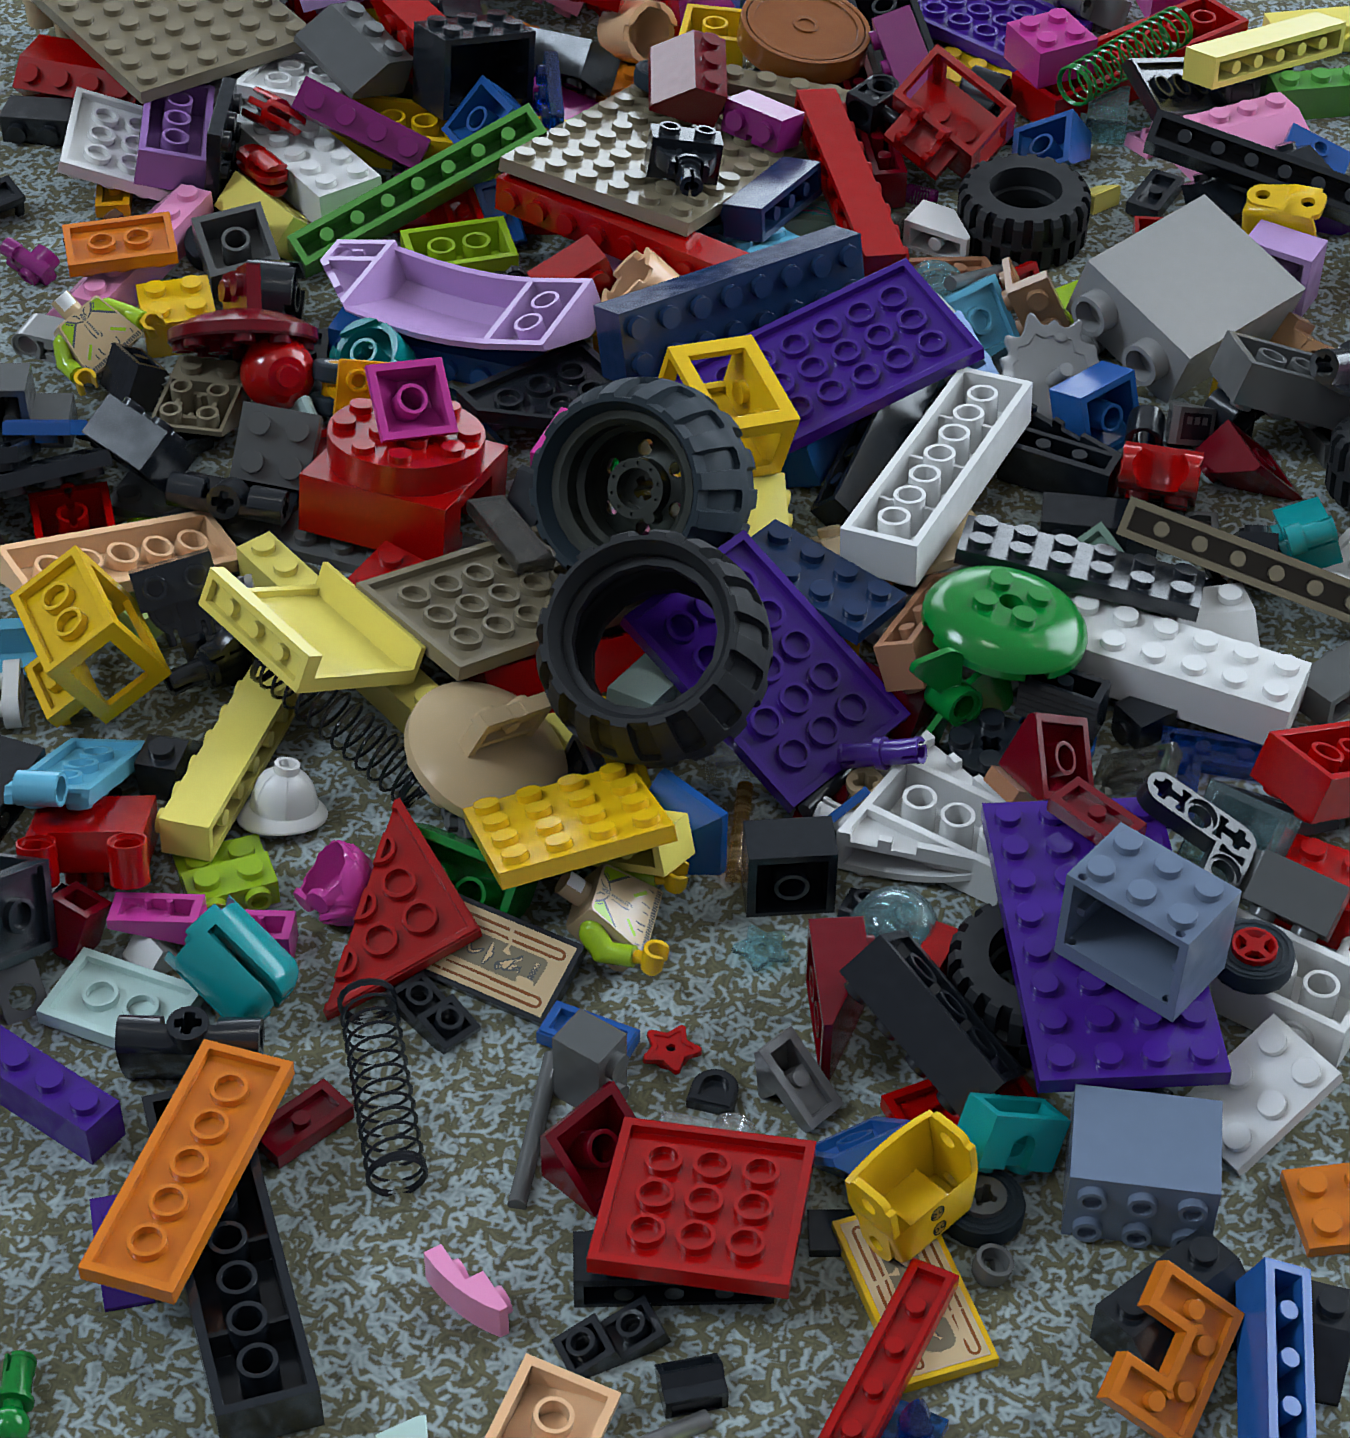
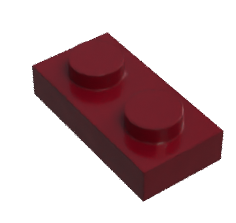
M1079 776L1048 798V812L1096 845L1120 822L1143 835L1146 833V822Z
M323 1078L275 1111L257 1148L280 1169L355 1118L354 1105Z

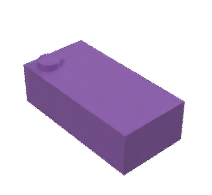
M202 84L143 104L134 184L172 191L179 185L184 184L193 185L204 190L207 131L213 114L215 86Z

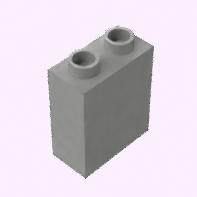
M1204 194L1089 259L1066 306V310L1072 315L1074 322L1078 319L1083 320V334L1095 337L1124 367L1135 370L1137 385L1146 387L1153 395L1167 404L1170 400L1177 398L1213 376L1209 368L1227 330L1270 341L1288 313H1293L1306 288Z

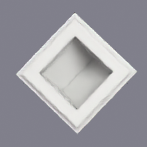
M133 934L122 955L128 962L165 974L173 969L164 960L167 952L170 951L175 957L179 952L170 942Z

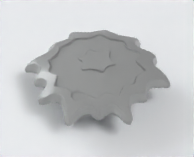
M1029 313L1022 335L1019 337L1007 335L1004 338L1008 355L1000 358L1001 375L1033 382L1032 403L1038 406V413L1052 420L1049 388L1100 361L1097 356L1096 346L1082 340L1081 332L1084 324L1082 319H1078L1069 327L1061 326L1056 320L1051 321L1048 325H1043L1033 313Z

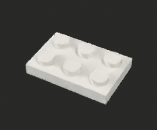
M1273 1013L1228 1055L1232 1070L1229 1085L1195 1086L1184 1097L1223 1101L1222 1160L1240 1176L1252 1168L1338 1087L1344 1079L1339 1070Z

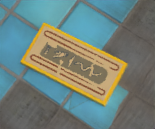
M856 1215L832 1221L831 1227L842 1249L841 1256L875 1330L910 1261L901 1263L894 1258L890 1261L880 1258L863 1238ZM940 1235L914 1258L959 1275V1285L904 1393L994 1368L999 1363V1356L944 1239Z

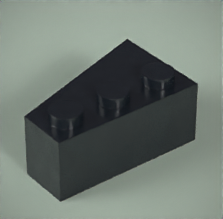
M1032 403L1031 422L997 469L996 479L1041 493L1054 492L1113 498L1118 489V476L1123 454L1086 433L1078 436L1065 428V421L1058 417L1052 420L1038 413V406Z

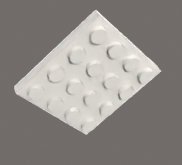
M77 87L57 172L65 174L72 179L90 181L100 184L105 188L129 192L144 199L150 198L161 201L172 192V190L134 184L143 106Z

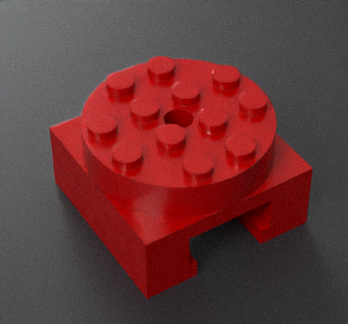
M371 398L352 399L350 405L337 411L329 420L327 425V449L299 473L298 529L372 549H377L386 540L425 561L458 551L462 547L463 532H460L461 513L488 519L506 496L508 445L485 440V429L481 422L471 413L462 409L460 403L453 400L452 404L459 431L457 434L381 443Z

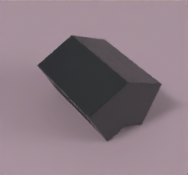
M717 1353L654 1365L657 1389L665 1419L690 1415L703 1409L711 1411L728 1407L729 1391L725 1380L723 1362Z

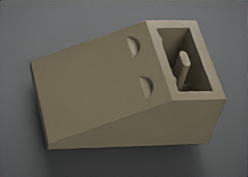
M179 356L151 417L157 416L175 429L174 432L223 437L239 426L243 401L253 403L241 384V362L206 359L197 356Z

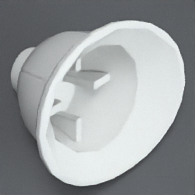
M279 757L274 761L273 767L265 769L257 778L251 798L246 801L236 820L244 830L263 836H291L307 833L322 826L328 818V810L318 799L312 780L300 769V762L291 757Z

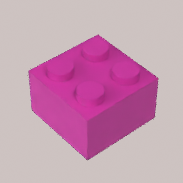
M1054 8L1049 12L1034 16H1024L1021 19L1007 22L1004 58L1031 84L1039 89L1057 84V75L1060 69L1097 49L1098 38L1066 9ZM1088 62L1087 69L1094 74V65ZM1066 69L1063 74L1062 82L1069 81V69ZM1074 69L1071 71V80L1077 78V72Z

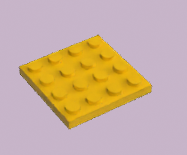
M621 762L608 763L597 772L586 775H565L559 778L557 783L542 787L537 785L525 786L518 789L515 794L499 799L497 797L481 798L475 801L473 806L462 809L466 826L502 890L678 841L675 824L630 763L629 765Z

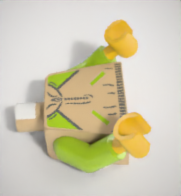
M67 290L51 304L65 320L53 333L55 337L53 349L56 366L59 371L75 384L80 396L86 395L84 384L91 383L95 388L99 387L97 375L105 368L113 342L133 346L143 335L140 329H144L150 339H156L158 334L153 326L156 324L164 327L167 326L162 314L158 311L146 312L133 305L108 297L102 299L95 295L81 306Z
M687 861L683 862L665 877L623 871L621 868L613 867L609 864H601L584 879L573 871L564 873L556 884L555 893L572 903L566 923L568 932L585 945L594 961L606 964L614 971L624 972L629 967L633 968L636 964H640L641 970L649 976L659 974L663 969L664 962L668 960L669 945L662 940H650L663 894L657 888V885H663L672 894L682 893L688 883L686 875L688 874L689 863Z

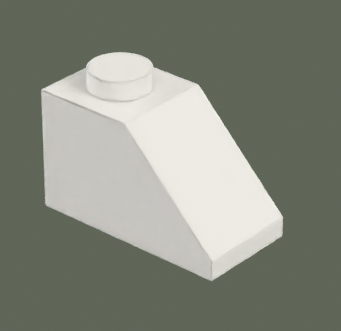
M923 199L904 220L903 246L934 257H968L970 235L954 209Z

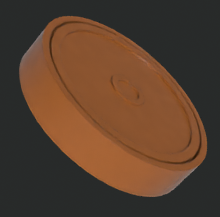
M746 0L741 10L737 30V43L746 59L761 71H770L777 76L787 78L800 77L812 83L826 85L848 80L862 69L870 42L868 32L871 30L865 16L847 0Z

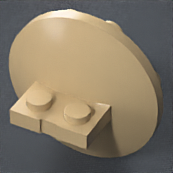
M473 681L451 682L438 686L426 693L415 705L405 725L404 747L409 768L436 806L445 808L464 819L462 809L473 806V803L481 798L497 797L499 799L513 795L518 789L525 786L537 785L542 787L557 783L559 778L568 775V764L563 746L554 729L545 719L552 709L545 692L530 697L526 695L516 696L504 689L485 683Z

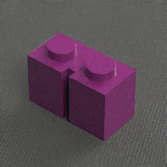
M747 90L727 98L721 131L745 141L752 138V144L771 152L779 153L799 145L805 112L752 90Z

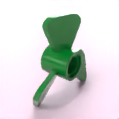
M954 648L937 650L914 660L909 666V671L927 684L924 691V700L927 705L938 713L926 729L935 736L936 746H938L948 722L958 727L977 718L982 708H996L1001 711H1007L1013 703L1011 680L991 677L977 671L967 680H964L962 678L963 655Z

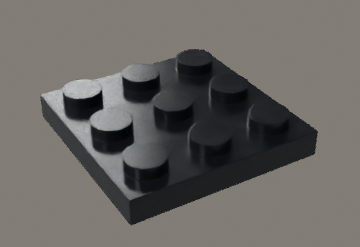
M226 77L222 79L207 131L205 190L212 192L214 213L220 211L214 204L235 170H239L236 165L237 158L235 155L236 143H239L241 135V123L237 122V114L241 112L242 93H236L237 79Z

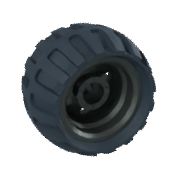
M630 377L615 380L583 393L570 403L567 411L559 413L553 419L544 433L546 439L542 447L536 450L532 460L531 469H534L533 488L529 489L530 506L535 508L539 523L536 525V528L543 542L551 546L556 552L555 559L567 571L578 561L576 556L590 546L597 548L610 542L611 536L623 532L634 531L642 535L648 525L650 530L675 531L689 539H700L715 548H719L743 529L748 533L750 525L747 521L751 510L756 508L758 490L754 489L752 473L756 466L751 450L745 448L740 439L743 433L728 413L719 410L713 399L695 388L669 379ZM647 439L652 441L653 449L649 446ZM616 458L619 461V464L616 465V467L611 472V463L613 459ZM679 472L681 473V477H676L673 475L679 474ZM609 501L614 507V509L617 511L616 514L612 513ZM649 595L643 599H649L653 595Z

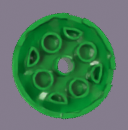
M973 566L954 571L939 579L928 590L922 604L923 626H928L934 634L932 642L939 649H956L963 655V666L995 678L1025 681L1026 675L1044 674L1047 680L1059 677L1074 669L1081 662L1088 644L1085 620L1073 601L1048 581L1019 569L1003 566Z

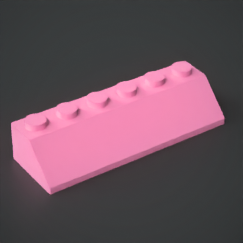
M179 185L147 213L170 212L179 261L186 255L184 238L187 230L192 225L191 218L214 213L212 192L196 188L193 185ZM170 264L161 268L147 267L132 269L128 272L116 271L83 277L69 292L81 306L97 295L102 299L108 297L136 307L138 299L135 284L147 283L151 280H162L176 264ZM54 307L46 314L63 318Z

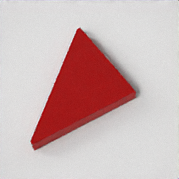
M400 797L393 801L392 813L386 831L382 834L373 860L374 867L367 887L363 890L348 944L344 946L334 976L335 982L329 1000L325 1003L323 1009L327 1020L341 1015L338 1011L337 997L348 984L359 979L376 978L395 986L483 936L480 927ZM377 985L360 986L345 995L342 1002L343 1007L351 1000L363 994L372 992L382 993L388 989ZM375 996L362 998L354 1002L347 1011L354 1009Z

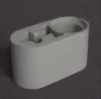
M41 313L32 314L11 338V346L15 353L20 356L22 354L35 356L37 360L56 364L53 349L55 337L53 333L65 321L64 318Z

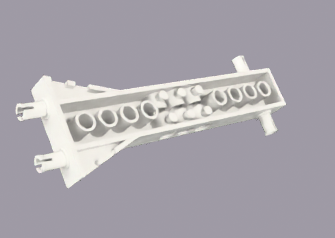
M925 730L921 736L925 740L923 744L927 745L926 762L924 764L892 765L889 770L879 771L884 778L855 811L851 809L833 823L834 830L837 831V869L852 871L860 876L871 875L902 881L945 883L982 902L995 906L997 905L998 898L981 821L982 803L1006 801L983 780L984 777L980 774L972 777L962 768V759L954 752L946 755L935 745V736L928 730ZM826 796L823 798V802H819L814 817L828 816L842 804ZM1238 908L1236 920L1257 919L1268 922ZM1273 924L1284 931L1293 942L1296 959L1289 981L1277 991L1264 995H1249L1234 991L1216 977L1209 984L1215 1011L1253 1031L1274 1013L1337 1069L1350 1049V936L1343 938L1339 948L1334 952Z

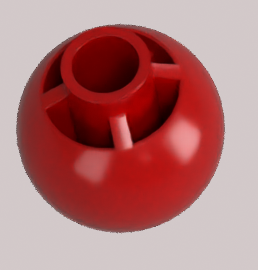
M268 336L261 338L247 349L242 358L240 380L243 389L255 403L291 409L300 397L308 396L314 386L315 379L312 377L313 358L305 346L291 338V343H269Z

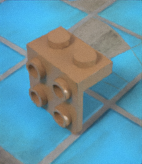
M1010 257L1002 259L1003 271L999 272V278L1004 290L1001 291L1007 310L1009 312L1015 310L1018 318L1015 319V324L1020 336L1024 331L1026 318L1029 313H1033L1043 325H1048L1053 320H1056L1063 327L1072 325L1047 270L1020 280Z

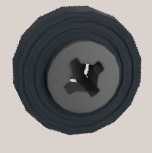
M994 1169L992 1173L978 1171L972 1207L945 1231L951 1238L961 1244L974 1248H980L982 1245L989 1243L1001 1246L1011 1241L1022 1228L1025 1216L1026 1201L1021 1186L1011 1175L1000 1169ZM982 1202L981 1206L976 1205V1203Z

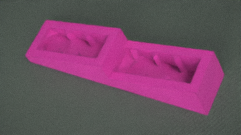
M116 892L106 920L107 928L186 945L184 942L187 937L186 929L209 908L206 905L205 894ZM244 909L293 958L295 957L299 936L296 911Z

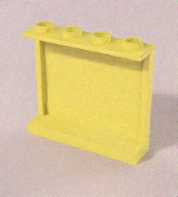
M329 562L322 563L315 584L247 588L225 567H210L198 603L296 694L414 683L427 648L358 590L351 581Z

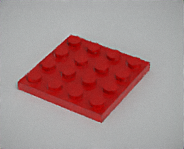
M624 1117L586 1258L587 1272L789 1299L816 1157L817 1141Z

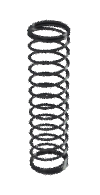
M257 657L255 658L250 669V679L259 683L261 688L270 689L271 696L274 699H282L284 708L287 710L294 709L297 719H306L307 728L310 730L318 729L319 738L330 740L331 749L335 751L342 750L344 760H354L355 769L366 771L367 780L371 782L379 781L380 791H391L392 801L396 800L394 792L400 786L402 788L398 793L397 799L400 797L406 809L410 808L414 803H410L414 798L418 797V800L427 794L420 785L407 795L412 786L418 781L411 771L399 782L402 775L409 768L408 764L402 768L391 788L385 789L382 787L383 779L392 774L406 760L405 753L400 761L386 772L393 760L405 749L404 745L390 757L380 777H370L371 768L381 763L396 747L399 741L398 733L390 735L380 744L372 755L367 767L361 768L358 766V759L370 752L384 737L387 731V723H381L371 730L359 746L356 756L351 758L346 756V748L359 741L371 728L375 721V713L366 714L355 724L342 747L334 745V738L348 730L362 713V702L353 704L341 716L331 736L325 737L322 735V728L336 720L351 701L350 692H345L337 697L324 713L319 726L313 727L310 725V718L324 710L339 690H334L329 699L313 713L314 707L327 691L313 692L301 703L300 701L305 693H300L295 706H289L286 704V698L295 692L292 690L288 693L290 688L286 686L283 696H277L274 693V688L284 682L280 680L276 683L278 677L270 669L264 673L266 669L264 664L259 676L256 677L262 662ZM274 676L271 686L263 684V682ZM317 695L311 704L307 716H300L298 708L308 703ZM348 696L341 709L325 722L333 707L342 698ZM360 706L357 714L353 717V719L343 729L337 732L339 726L341 725L343 720L348 716V714L356 707ZM372 716L369 724L365 727V729L355 739L349 742L357 728L367 718ZM384 726L378 738L361 753L373 734ZM396 737L387 752L374 762L382 748L391 739Z
M359 979L341 990L337 997L338 1011L341 1014L340 1023L343 1027L342 1034L345 1041V1053L347 1054V1067L350 1070L349 1079L352 1083L351 1090L354 1097V1110L357 1113L356 1124L359 1127L358 1134L362 1142L361 1154L364 1156L363 1167L366 1171V1185L373 1193L385 1197L391 1196L392 1194L388 1192L392 1190L381 1189L375 1186L371 1181V1177L382 1182L390 1181V1179L378 1177L373 1172L379 1167L387 1166L389 1162L403 1160L406 1162L399 1165L406 1166L414 1162L421 1167L418 1172L402 1179L408 1181L422 1173L419 1180L403 1188L409 1190L402 1193H412L425 1183L428 1178L426 1159L422 1155L424 1151L423 1143L419 1140L421 1129L417 1126L418 1114L414 1111L416 1100L411 1096L413 1094V1086L409 1082L411 1074L407 1068L408 1057L404 1054L406 1047L402 1040L403 1029L399 1026L401 1018L397 1013V994L394 987L382 979ZM360 986H382L392 994L390 996L386 993L372 992L351 1000L345 1007L342 1004L345 995ZM384 996L391 1000L386 1007L373 1006L355 1014L347 1011L354 1002L362 998ZM380 1010L373 1013L377 1014L374 1018H381L392 1012L382 1020L370 1021L365 1024L358 1022L363 1020V1018L359 1017L364 1015L360 1014L367 1011ZM395 1016L396 1023L389 1021V1019ZM350 1022L361 1025L353 1031L348 1028ZM373 1024H390L394 1026L384 1034L372 1036L355 1034L360 1029ZM395 1030H398L399 1037L394 1036L391 1033ZM352 1036L363 1039L356 1045L350 1042ZM380 1037L396 1040L395 1043L385 1048L375 1050L358 1048L361 1044ZM400 1043L401 1051L393 1047ZM355 1050L359 1052H367L360 1056L358 1059L353 1057V1053ZM383 1051L398 1054L397 1057L390 1061L374 1065L361 1062L363 1058ZM402 1057L403 1065L396 1063L395 1061ZM357 1064L362 1066L372 1065L361 1073L355 1070ZM397 1066L401 1068L393 1075L378 1079L363 1076L366 1072L377 1067ZM402 1072L406 1073V1079L396 1076ZM360 1078L364 1080L375 1079L364 1087H360L357 1084ZM386 1080L403 1082L399 1087L387 1092L379 1093L366 1090L369 1086ZM406 1085L408 1086V1094L399 1090ZM362 1092L370 1095L379 1093L365 1102L360 1099ZM386 1095L405 1096V1099L399 1103L387 1107L368 1104ZM408 1100L411 1101V1108L400 1106ZM364 1107L371 1109L383 1107L372 1112L368 1116H365L362 1113ZM391 1109L408 1111L402 1117L388 1120L389 1122H384L374 1127L371 1131L364 1127L367 1121L372 1123L380 1122L370 1118L382 1111ZM411 1114L414 1116L413 1123L403 1120ZM393 1124L410 1125L405 1131L394 1134L395 1136L386 1137L376 1142L373 1146L367 1143L369 1136L376 1138L388 1136L374 1133L384 1126ZM413 1129L416 1130V1138L405 1135ZM395 1139L413 1140L407 1146L396 1149L397 1151L389 1152L375 1161L369 1157L372 1151H386L376 1147L387 1141ZM416 1143L419 1145L418 1153L407 1150Z

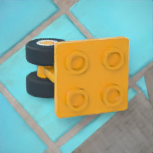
M343 358L315 359L312 366V377L322 382L321 391L311 393L310 397L317 414L324 417H332L337 411L350 405L352 399H370L371 396L364 367L366 365L389 362Z

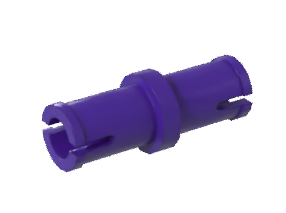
M878 736L870 742L840 743L837 748V761H846V763L840 764L842 770L875 767L878 771L889 770L892 765L924 764L927 759V745L923 744L925 740L922 736L889 740L886 736Z

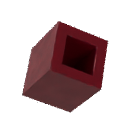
M76 881L53 894L58 947L52 949V951L59 957L66 958L71 962L74 961L83 947L94 950L100 943L112 902Z

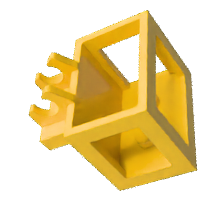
M752 334L667 347L658 378L675 381L678 374L684 385L704 393L715 401L720 411L726 412L732 417L743 433V436L740 437L745 448L750 449L756 466V469L752 470L753 478L781 473L801 418ZM731 355L722 381L703 383L691 362L693 360ZM647 439V442L650 445L652 441L650 439ZM679 472V474H675L674 476L681 477V473Z
M76 545L10 595L38 656L24 667L25 673L47 721L56 728L61 725L72 724L70 718L84 707L92 712L93 717L97 716L102 722L107 724L172 674L134 597ZM125 610L139 638L117 619V616ZM111 641L145 672L110 699L105 700L98 690L85 660Z

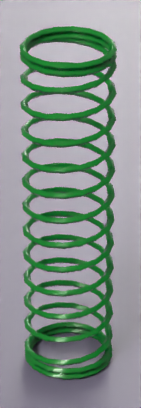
M1176 6L1167 7L1155 14V16L1127 30L1122 35L1094 49L1089 54L1061 68L1057 75V85L1060 94L1069 104L1075 107H1082L1094 100L1095 97H1099L1104 92L1111 90L1112 87H1116L1121 82L1128 80L1126 74L1122 71L1118 59L1112 54L1113 48L1118 50L1119 57L1122 63H1124L1121 53L1126 60L1128 57L1120 49L1121 43H1123L1127 47L1130 58L1133 57L1129 48L1134 53L1135 58H1138L1133 47L1128 44L1130 38L1134 40L1135 47L1140 56L1147 58L1145 48L1137 40V33L1142 35L1146 49L1153 55V58H1165L1170 53L1172 54L1177 49L1186 46L1193 38V26L1189 16ZM1170 11H1175L1179 13L1185 19L1188 25L1189 33L1187 32L1186 26L1182 19L1178 17L1175 13H1172ZM1164 14L1175 16L1183 25L1185 30V40L1183 43H1180L1178 30L1170 20L1163 17ZM1162 20L1167 21L1174 28L1177 35V43L1171 41L1170 35L1162 25ZM1153 24L1158 25L1162 39L1169 46L1168 50H1164L1161 38L1153 30ZM1145 29L1150 30L1154 44L1161 50L1160 55L1156 54L1153 43L1145 35ZM1153 33H1154V34L1156 35V37L1158 38L1161 47L1157 44V42H1156V40H1155V38H1154V36H1153ZM1145 38H1146V39L1148 40V42L1150 43L1153 52H1152V51L1150 50V48L1148 47V45H1147V43H1146V41H1145ZM1137 43L1142 48L1144 55L1140 52ZM1104 53L1110 55L1114 68L1120 74L1119 79L1114 77L1111 66L1104 59ZM1096 57L1102 60L1105 72L1112 79L1111 84L1106 82L1104 73L1096 64ZM1113 58L1117 62L1119 69L1116 67ZM1088 62L1094 65L1095 73L1103 83V88L1097 86L1095 77L1087 69ZM1105 63H1106V65L1108 66V68L1110 69L1111 74L1108 72V70H1107V68H1106V66H1105ZM1066 69H1069L1068 79L1073 93L1084 102H1076L1070 99L1064 91L1062 79ZM1072 69L1076 70L1079 84L1088 94L1087 98L1079 96L1074 90L1071 83ZM1079 73H1080V74L1083 76V78L1085 79V81H1086V83H1087L1088 91H1087V89L1083 86V84H1082V82H1081V80H1080Z

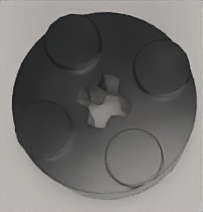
M262 258L248 259L246 263H260L262 309L277 311L301 320L304 312L305 290H301L298 279H305L303 264L300 261Z
M983 709L977 718L958 727L954 726L950 730L947 755L954 752L962 759V768L972 777L978 774L985 777L992 765L999 766L1000 759L1022 724L1006 717L999 709Z

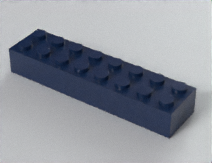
M833 225L593 305L602 376L612 381L630 377L659 376L667 347L744 336L865 278L861 233Z

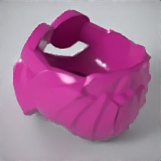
M333 840L318 853L314 865L303 879V884L300 888L296 887L293 896L307 912H311L314 909L318 911V919L323 924L336 927H352L363 890L367 887L374 867L372 860L354 844Z

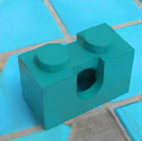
M970 1092L957 1126L967 1134L970 1142L976 1146L978 1171L992 1173L994 1169L1004 1170L1006 1168L1016 1174L1029 1175L1030 1171L1052 1172L1071 1120L1044 1098Z

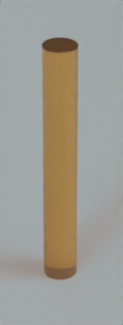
M740 781L736 788L725 875L726 882L742 883L743 821L750 820L754 789L753 784L749 781Z

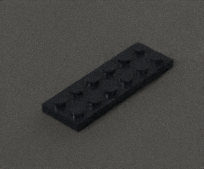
M968 515L953 562L968 567L1003 566L1019 569L1048 581L1058 589L1196 622L1206 577V572L1199 571L1195 566L1187 563H1177L1174 565L1158 561L1156 557L1145 553L1133 555L1118 551L1115 547L1108 544L1092 545L1080 542L1075 537L1067 534L1055 536L1038 532L1036 528L1030 525L1020 524L1013 526L1001 523L996 518L988 515Z

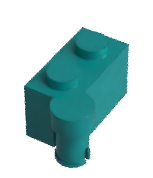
M1318 496L1272 510L1276 524L1269 527L1271 533H1279V553L1321 569L1343 562L1334 520L1331 515L1328 516Z

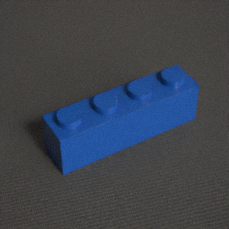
M1264 1257L1236 1281V1308L1245 1313L1236 1334L1238 1438H1316L1311 1269Z

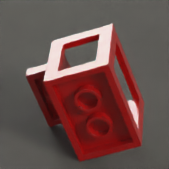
M936 44L893 93V110L901 115L884 133V140L935 181L947 168L963 179L971 168L973 169L978 163L983 160L988 162L991 157H994L1013 136L1017 105L939 44ZM947 65L1001 107L1000 115L998 117L993 115L947 79ZM928 69L927 80L909 99L907 92Z

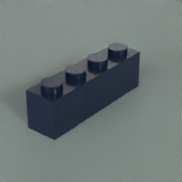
M782 157L725 201L720 212V221L724 227V238L760 243L766 241L822 194L821 161Z

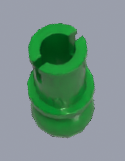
M15 1350L11 1352V1355L7 1353L4 1356L0 1385V1438H27L31 1429L29 1416L25 1412H30L34 1408L35 1400L31 1394L38 1361L32 1353L27 1351Z

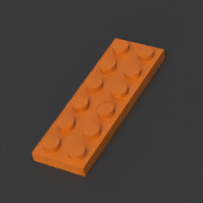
M206 1039L203 1040L79 1263L80 1279L175 1305L295 1075L293 1061Z

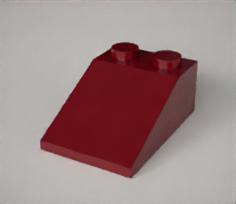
M864 916L808 919L805 980L816 1060L829 1081L865 1007V1004H859L847 992L844 986L847 980L839 972L875 939L874 934L866 935Z

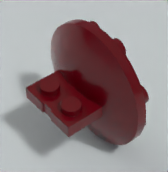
M244 263L237 267L235 271L222 275L218 285V297L220 302H223L222 310L191 317L167 330V343L172 347V353H197V357L215 360L219 359V355H232V360L236 362L242 361L245 352L253 343L267 336L269 343H291V338L305 346L309 352H313L314 346L318 343V329L315 326L284 313L262 309L260 263Z

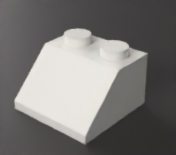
M1242 582L1204 587L1196 622L1164 614L1160 616L1202 630H1210L1218 635L1238 641L1249 642L1260 647L1255 608Z

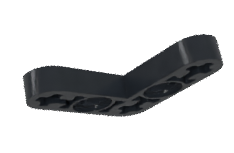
M1159 771L1152 773L1137 789V801L1141 808L1204 852L1199 867L1213 874L1211 867L1220 869L1226 875L1228 883L1239 889L1257 846L1251 831L1173 776ZM1188 812L1197 814L1204 822L1205 828L1196 826L1190 820Z

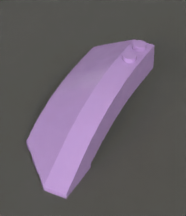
M337 239L320 259L346 312L360 318H376L380 322L389 324L396 332L416 339L474 349L547 351L588 338L596 330L593 305L601 303V299L593 278H530L496 274L462 267L422 255L398 246L396 240Z

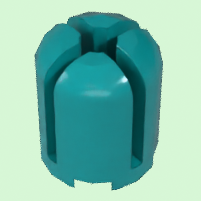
M228 895L225 908L221 910L216 904H213L186 929L187 937L184 940L186 945L176 957L168 951L164 958L221 1017H252L265 1020L270 1016L271 1012L269 1010L273 1006L279 1007L289 997L296 985L299 974L296 960L230 895Z

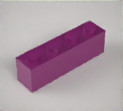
M910 5L872 18L873 31L868 32L874 51L880 50L884 59L880 61L882 73L893 76L900 85L928 54ZM928 69L907 92L909 99L927 80Z
M305 76L291 105L293 110L306 119L404 169L412 168L421 163L431 144V139L308 76Z

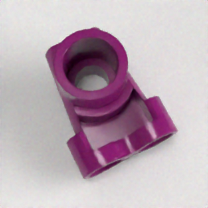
M11 237L6 238L2 242L0 253L7 257V266L17 271L18 275L25 282L35 287L38 282L47 286L56 280L57 275L54 270L60 264V260L47 247L38 244L30 252Z

